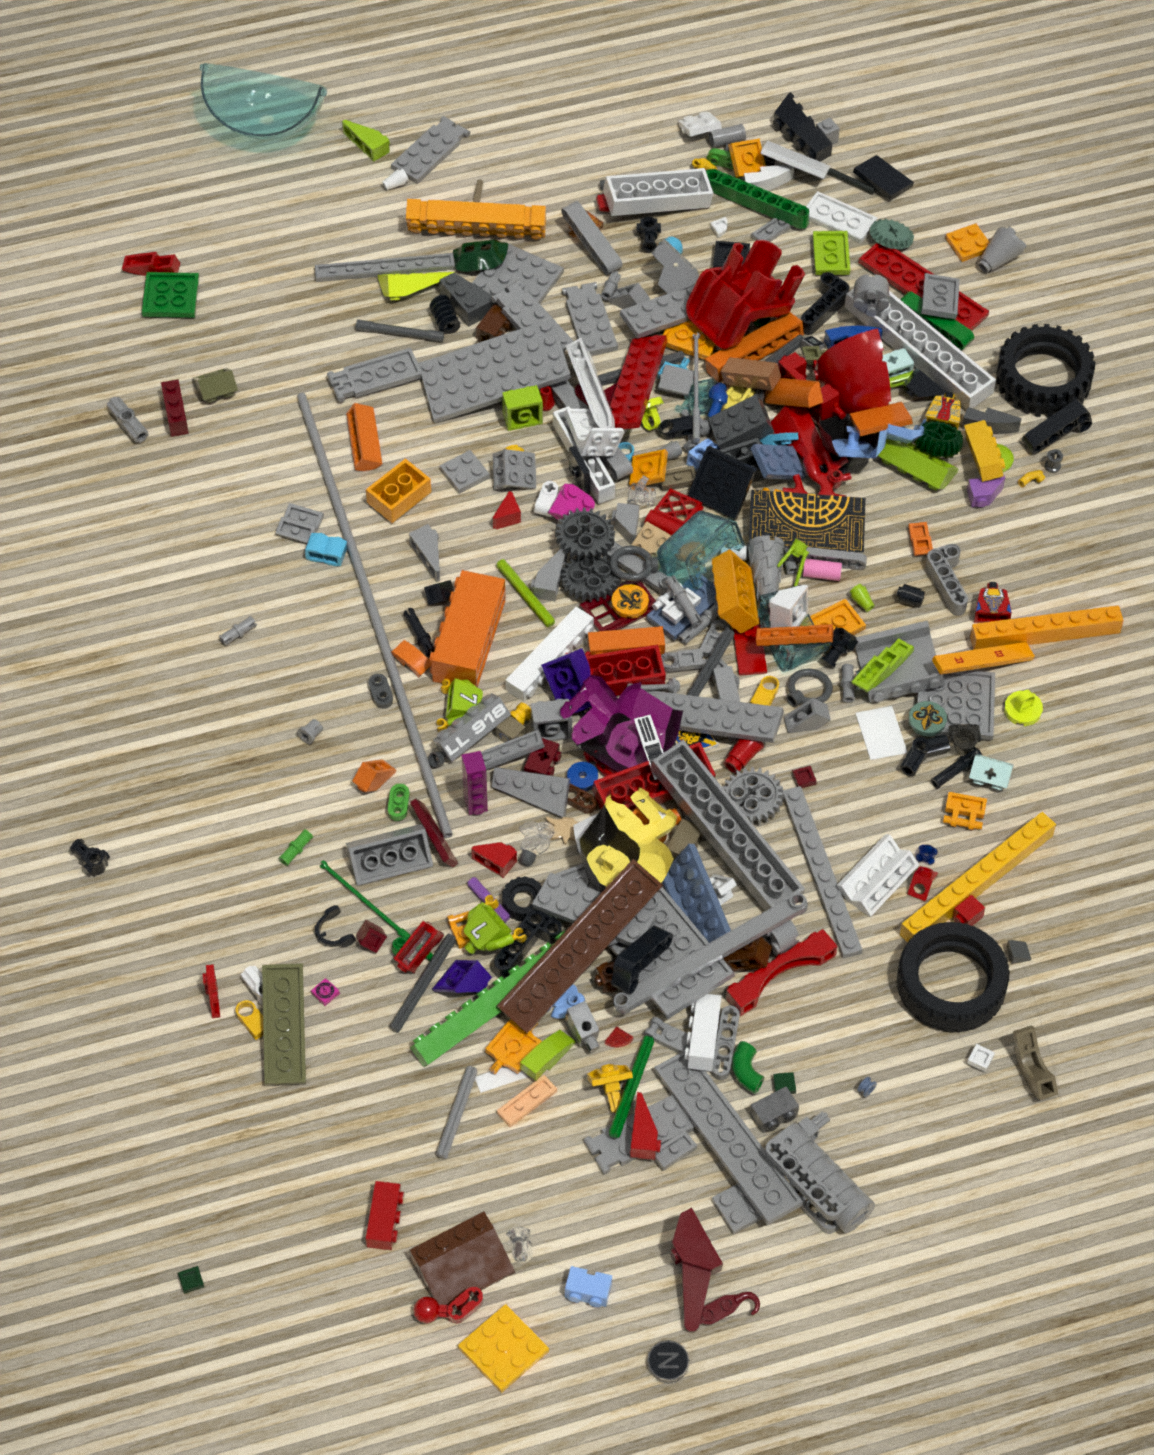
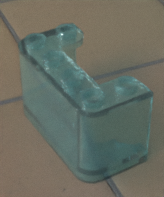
M701 510L696 512L658 548L657 557L665 575L675 576L682 585L698 590L703 585V582L700 581L701 575L707 572L705 563L724 546L728 549L733 548L740 551L745 544L736 521Z

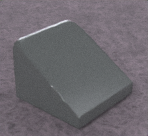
M1008 940L1006 947L1012 964L1031 961L1026 942Z

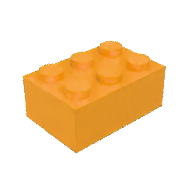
M405 458L366 489L367 503L393 523L432 492L431 479Z

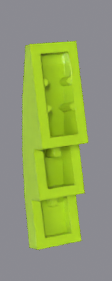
M898 638L890 648L886 647L878 657L874 655L853 679L852 684L869 692L904 663L914 652V646Z

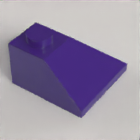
M455 960L432 990L434 992L453 993L480 992L488 986V982L492 977L478 960Z

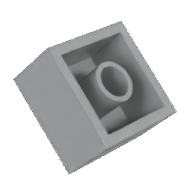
M569 699L531 703L532 732L539 729L542 738L550 741L572 739V715L565 719L560 715V709L565 701H569Z

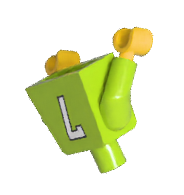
M455 678L452 683H450V680L444 679L442 681L443 686L440 689L443 694H448L445 716L448 721H445L443 718L437 720V726L443 725L437 727L438 732L447 729L448 726L450 727L455 719L461 718L467 713L469 708L479 704L483 698L482 689L477 688L467 679L459 680Z
M487 895L485 903L481 902L468 913L464 933L470 940L465 945V949L471 954H474L478 949L491 952L513 944L514 940L522 943L527 939L525 934L520 937L518 936L520 933H523L522 928H516L514 934H510L512 932L511 929L494 911L499 906V902L497 899L494 900L492 895Z

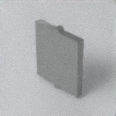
M665 364L663 373L660 374L658 389L688 396L691 386L694 385V371Z

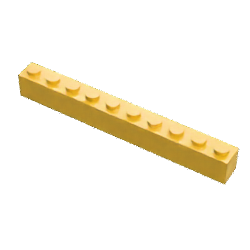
M1039 813L901 924L900 936L908 943L913 935L925 927L947 922L953 917L956 906L971 894L977 898L1053 837L1056 823L1045 813Z

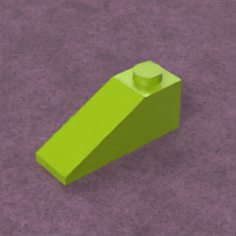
M348 120L342 121L343 133L373 162L390 152L388 137L381 134L378 130Z

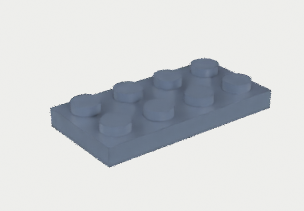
M698 571L682 584L683 588H689L701 598V603L695 607L700 617L704 610H708L714 605L716 601L714 584ZM662 607L657 611L653 609L647 615V620L656 627L663 626L664 633L674 641L678 635L692 625L687 616L675 625L662 615Z

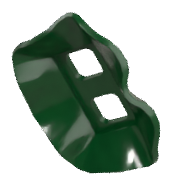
M498 240L462 243L460 247L453 250L455 268L462 272L494 269L504 262L508 243ZM491 244L489 250H481L482 247ZM474 246L472 252H465L466 247Z

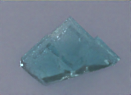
M713 379L698 381L700 415L708 414L713 403L708 395L709 390L715 385ZM694 385L691 387L689 395L684 396L685 401L683 404L675 407L676 412L681 413L682 410L687 409L689 414L693 415Z

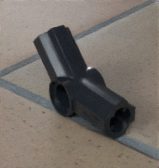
M941 735L928 739L923 737L915 738L911 749L900 765V770L909 777L915 776L922 762L928 756L950 751L948 737Z

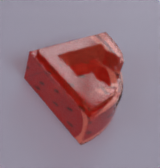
M616 1027L606 1039L605 1045L614 1048L624 1047L633 1041V1036Z

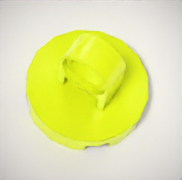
M661 396L649 399L642 418V424L647 430L657 429L661 422L656 409L664 404ZM650 417H652L654 420L653 426H651L649 423Z
M1030 690L1013 692L1005 701L1004 713L1007 719L1014 724H1024L1023 726L1033 725L1039 721L1043 712V704L1040 698Z

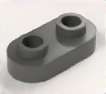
M374 674L368 681L374 703L378 708H389L393 704V694L388 680L382 674Z

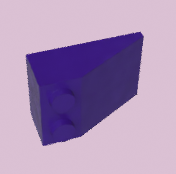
M582 648L541 665L555 700L569 699L570 701L581 690L583 681L591 676L590 666ZM586 701L574 713L592 707L591 703Z

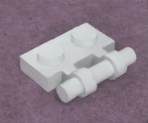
M668 588L663 596L660 595L656 599L652 607L656 611L662 607V615L676 625L686 615L677 600L669 601L673 594ZM689 588L685 589L686 595L694 607L701 603V598Z

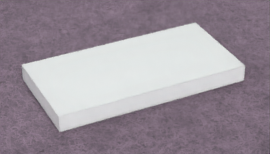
M770 141L766 142L761 151L762 155L822 179L825 178L830 168L827 164Z
M818 191L806 206L809 209L810 222L831 231H848V238L860 244L870 233L871 224L878 220V217Z

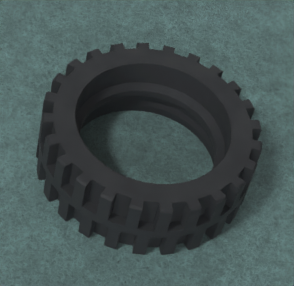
M1034 324L1030 329H1027L1026 326L1021 328L1020 333L1013 332L1011 339L1007 338L1004 341V346L1001 347L998 360L996 383L997 385L999 384L1000 393H1005L1004 399L1007 402L1012 401L1014 408L1018 409L1020 407L1024 409L1023 412L1026 414L1033 412L1038 417L1041 414H1047V417H1050L1074 400H1079L1083 404L1084 398L1087 399L1095 370L1093 351L1089 352V344L1087 342L1083 344V338L1080 335L1074 336L1072 330H1062V326L1058 325L1054 328L1050 327V324H1044V327H1038V324ZM1037 354L1051 355L1066 362L1075 372V378L1060 386H1041L1021 376L1015 365L1027 356Z

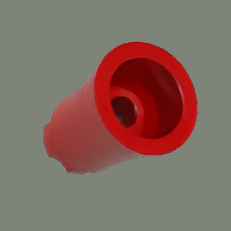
M739 738L723 764L730 772L735 774L737 770L740 772L764 748L763 742Z

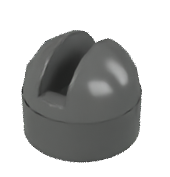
M438 751L431 752L428 756L429 764L432 767L442 766L445 762L444 754Z
M522 850L520 862L524 866H530L534 863L537 855L529 850Z

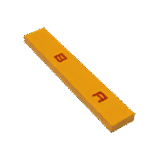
M1027 642L936 655L933 657L932 662L941 675L1032 661L1035 655Z

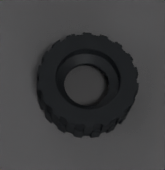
M524 876L516 877V879L510 880L505 885L502 891V907L510 914L511 919H515L518 922L523 921L530 911L537 910L532 907V904L528 907L516 905L514 897L518 892L527 891L535 899L542 887L539 881Z

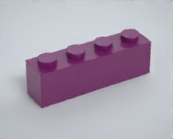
M481 751L462 754L463 795L468 814L480 815L488 811L487 772Z

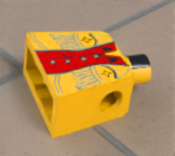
M946 392L944 397L935 396L926 413V421L945 422V424H951L952 427H956L958 430L960 423V401L954 399L955 395L952 392Z

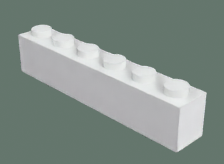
M568 406L553 412V427L569 453V447L575 446L577 448V445L564 414L566 409H571ZM582 456L590 471V490L597 503L600 504L614 499L615 483L599 456Z
M575 607L506 679V691L523 702L528 697H532L538 686L543 685L547 680L541 665L578 648L583 639L588 636V632H593L594 618L578 607Z

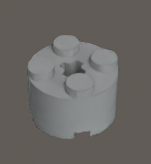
M869 274L859 277L854 285V307L870 317L884 311L889 306V283L887 279L876 274L875 277H869Z
M791 920L761 936L772 946L770 955L773 954L775 956L781 955L799 943V940H796V937L799 936L798 931Z

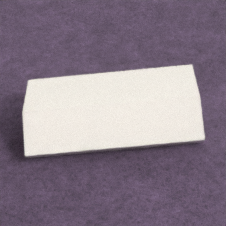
M885 834L837 884V887L849 903L871 917L919 866V863L910 850L899 849L892 836Z

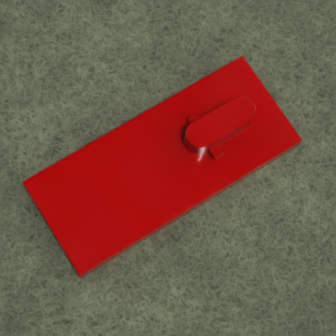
M759 616V624L747 631L740 633L735 628L733 629L739 676L767 674L764 646H757L756 643L757 628H761Z

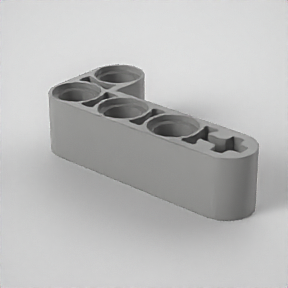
M948 544L930 550L927 554L925 567L950 612L953 615L961 616L966 612L968 596L952 570L959 563L961 550L956 544Z

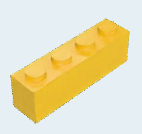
M985 420L964 425L966 440L982 482L1003 477L1005 463L1004 459L1001 458V452L999 447H997L995 436L993 437L991 426H987Z

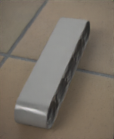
M578 201L561 209L564 219L604 274L609 275L623 266L618 254Z

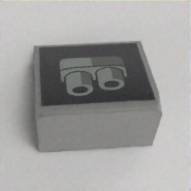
M811 335L801 340L800 348L804 346H819L821 350L825 347V344Z

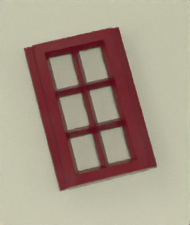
M640 580L625 581L617 587L629 584L637 585L648 594L649 604L647 611L637 618H618L613 608L607 603L612 599V596L606 594V599L599 597V601L593 598L592 602L587 600L579 604L581 610L594 618V628L597 632L620 630L646 617L653 610L652 605L656 600ZM604 604L608 611L595 617L591 610ZM611 614L615 621L603 627L598 620Z

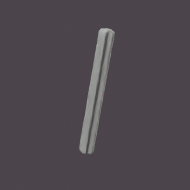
M468 1066L464 1073L437 1150L439 1158L446 1159L448 1157L477 1075V1068Z

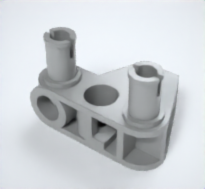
M663 239L652 251L653 256L664 266L658 285L667 294L683 290L695 284L699 277L698 270L668 241Z

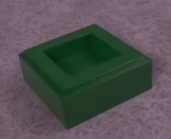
M794 1072L773 1074L775 1092L787 1087L791 1094H796Z
M198 1266L177 1272L184 1294L204 1288Z

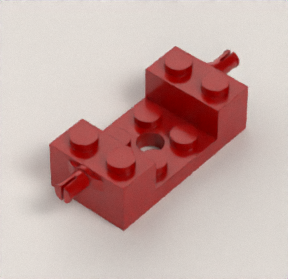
M796 352L789 356H783L778 361L780 378L806 380V360ZM829 384L821 387L823 403L810 408L806 407L812 420L819 426L820 421L833 416L843 419L846 416V413L839 406V392Z

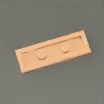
M543 1075L499 1108L497 1114L511 1128L557 1093V1088Z

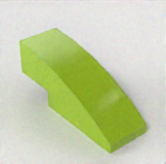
M558 1030L538 1044L520 1062V1069L537 1081L547 1069L549 1071L576 1041L562 1030Z

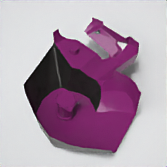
M594 675L584 680L581 690L570 701H565L560 709V715L565 719L570 717L586 701L591 703L592 709L574 725L572 740L576 743L577 747L617 772L648 761L634 719L651 715L663 752H666L672 748L676 741L683 715V710L673 709L641 689V682L628 686L618 698L602 677Z

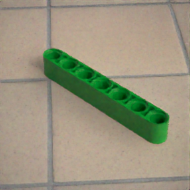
M716 169L706 171L714 194L769 217L777 218L793 227L804 229L809 226V209L806 206Z

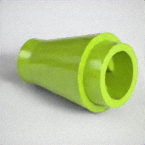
M858 584L850 590V598L866 612L875 607L866 586Z

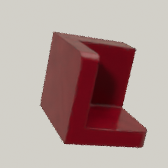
M365 920L357 932L356 938L360 945L377 953L387 935L383 928Z

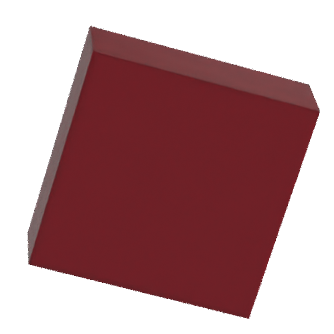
M811 766L792 770V776L797 787L806 788L816 785L817 780Z

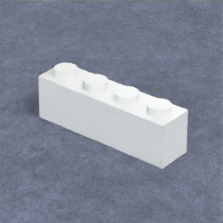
M707 994L692 1004L691 1013L695 1014L690 1016L689 1028H692V1032H688L687 1044H690V1048L686 1047L685 1060H688V1069L712 1071L721 995Z

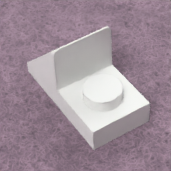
M716 874L709 877L720 905L733 897L731 889L736 886L733 878Z

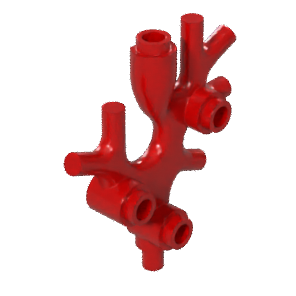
M829 451L823 452L822 455L828 469L827 473L821 472L817 458L813 454L803 457L804 460L802 462L807 475L820 486L819 495L846 496L836 494L833 489L839 488L843 481L852 479L850 473L843 474L838 470L848 462L847 457L832 461ZM799 474L793 476L795 488L783 487L782 492L809 494L805 491Z

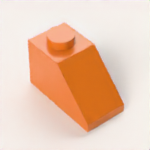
M383 759L362 762L352 781L363 792L376 791L397 770Z

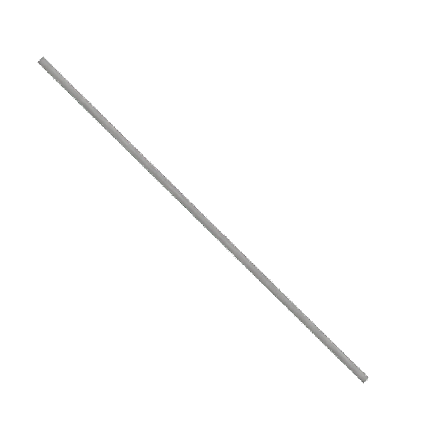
M299 393L297 398L344 539L347 541V548L443 837L450 838L453 833L394 657L391 653V648L306 394Z

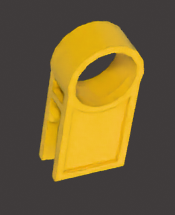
M774 676L764 677L750 703L771 706L779 691L778 679ZM770 682L775 684L776 688L768 690L763 685Z
M248 1000L239 1002L236 1006V1016L253 1038L258 1040L264 1036L263 1015L253 1002ZM244 1007L253 1009V1013L249 1016H241L239 1011Z

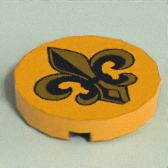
M632 584L617 588L611 599L613 610L624 618H637L647 611L649 604L646 591Z

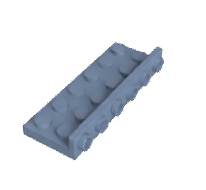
M688 844L672 862L662 883L666 892L710 943L730 932L731 929L695 844Z

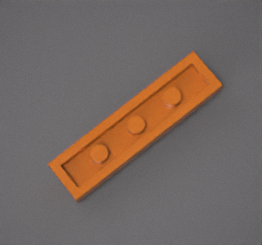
M833 624L757 628L756 643L757 646L833 642Z

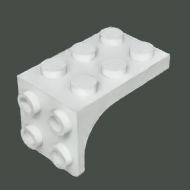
M566 409L564 414L581 456L615 455L624 435L623 428H599L594 421L590 409Z

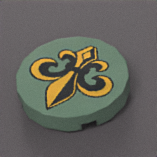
M923 701L911 708L908 723L917 734L931 737L944 730L947 723V714L939 704L932 701Z

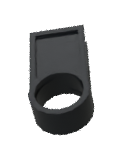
M693 415L662 421L658 426L661 437L663 439H671L693 434ZM666 427H673L671 431L663 432Z

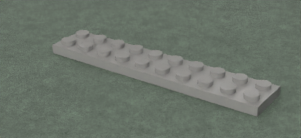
M685 1051L654 1067V1071L671 1095H673L767 1225L803 1206V1201L778 1167L766 1157L764 1148L705 1070L688 1069Z

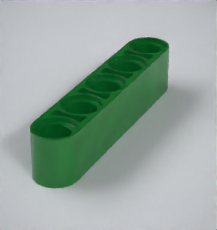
M909 291L900 299L961 351L974 340L973 332L955 319L921 314L922 298L917 294Z

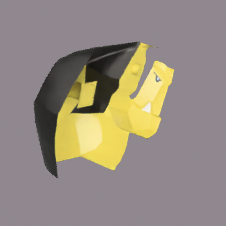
M639 788L630 798L650 820L648 825H643L642 821L624 804L614 802L610 798L611 795H609L603 808L579 839L583 866L589 880L597 891L603 892L630 861L634 859L662 883L674 858L669 848L658 839L672 831L676 824L677 816L670 809L665 810L649 796V792Z

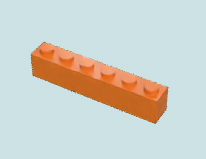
M791 312L780 316L743 337L737 346L721 349L705 358L706 372L715 380L721 382L723 380L721 370L729 357L758 361L780 349L797 335L803 336V321Z

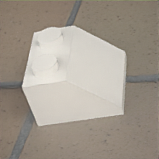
M807 585L779 590L770 599L769 621H771V628L793 627L801 624L808 614Z

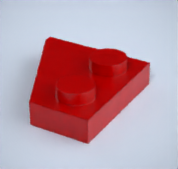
M214 964L206 965V973H202L205 994L209 995L212 1019L221 1018Z

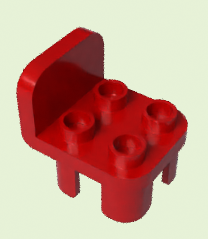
M756 240L743 264V257L740 254L743 245L735 243L722 267L705 269L700 274L687 300L686 312L690 321L720 348L726 349L737 346L741 342L751 321L755 322L757 319L766 317L778 318L780 315L788 314L795 303L794 296L805 276V272L799 265H793L783 284L780 279L772 277L771 275L782 255V251L778 246L769 241Z

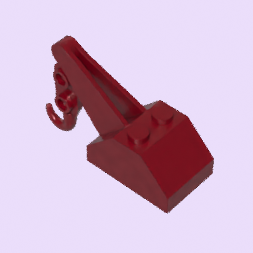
M692 1207L682 1212L672 1241L670 1256L675 1265L679 1264L682 1268L685 1330L689 1333H694L701 1324L712 1325L733 1314L739 1305L747 1299L754 1302L755 1307L751 1315H755L760 1309V1300L756 1294L748 1291L734 1295H724L704 1306L710 1277L722 1271L723 1263Z

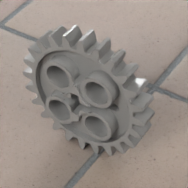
M751 767L749 772L744 768V773H740L737 770L736 777L730 775V781L725 780V786H722V788L752 824H754V821H757L760 825L761 819L768 822V816L774 818L775 812H780V806H783L782 799H784V793H782L783 786H780V780H775V774L769 776L768 770L762 773L761 768L757 772L754 771V767Z

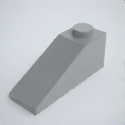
M429 524L410 532L409 542L436 582H439V536L435 529L432 530Z
M564 548L560 549L537 572L536 579H532L531 590L534 591L537 599L556 602L561 583L562 568H565L567 560Z

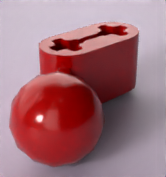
M470 1287L449 1305H440L437 1300L429 1296L422 1297L414 1304L413 1313L418 1321L425 1324L434 1322L438 1317L449 1318L452 1323L460 1324L482 1306L483 1293L478 1287ZM470 1295L473 1297L477 1295V1302L474 1300L470 1301ZM453 1309L457 1311L461 1309V1315H453Z

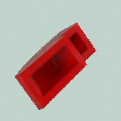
M157 252L126 255L122 270L146 276L147 272L178 273L181 263L175 254L159 256Z

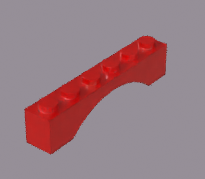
M824 929L819 932H813L806 940L797 943L789 951L781 955L778 954L773 961L767 963V967L759 968L754 973L750 972L740 982L732 983L726 990V1000L731 1006L739 1010L741 1017L757 1006L763 989L776 976L799 966H821L836 956L838 946Z

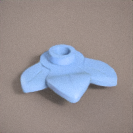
M572 985L555 1003V1008L551 1014L552 1018H565L568 1008L585 1001L584 996L578 993L575 985Z

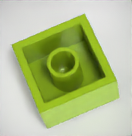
M537 385L502 392L503 417L508 431L543 424V401Z

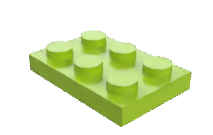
M813 231L815 275H822L826 272L833 273L834 275H850L848 231Z

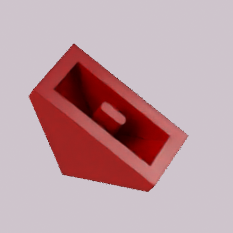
M511 491L507 493L493 516V528L496 530L521 523V511Z

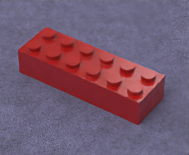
M698 742L690 745L691 750L715 778L716 774L701 743ZM649 761L593 781L592 792L600 809L603 808L606 798L611 795V800L618 804H624L633 812L637 806L630 797L639 788L649 792V796L658 804L674 798L658 779H654Z

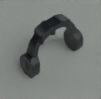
M338 905L326 909L324 915L319 919L314 928L316 937L325 947L341 946L344 948L356 941L353 934L343 936L336 941L323 938L327 935L326 932L320 934L323 923L341 913Z

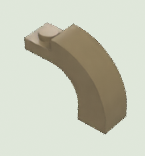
M1030 1025L1013 1031L1016 1045L1013 1048L1017 1063L1033 1095L1039 1100L1058 1095L1055 1075L1047 1069L1041 1057L1035 1028Z

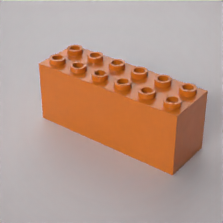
M462 570L460 577H456L455 592L452 591L450 594L449 602L451 604L445 609V621L441 622L440 636L436 637L434 643L435 651L430 654L429 663H432L430 674H432L433 682L442 683L444 679H448L452 683L455 678L459 680L467 679L478 688L506 602L505 579Z

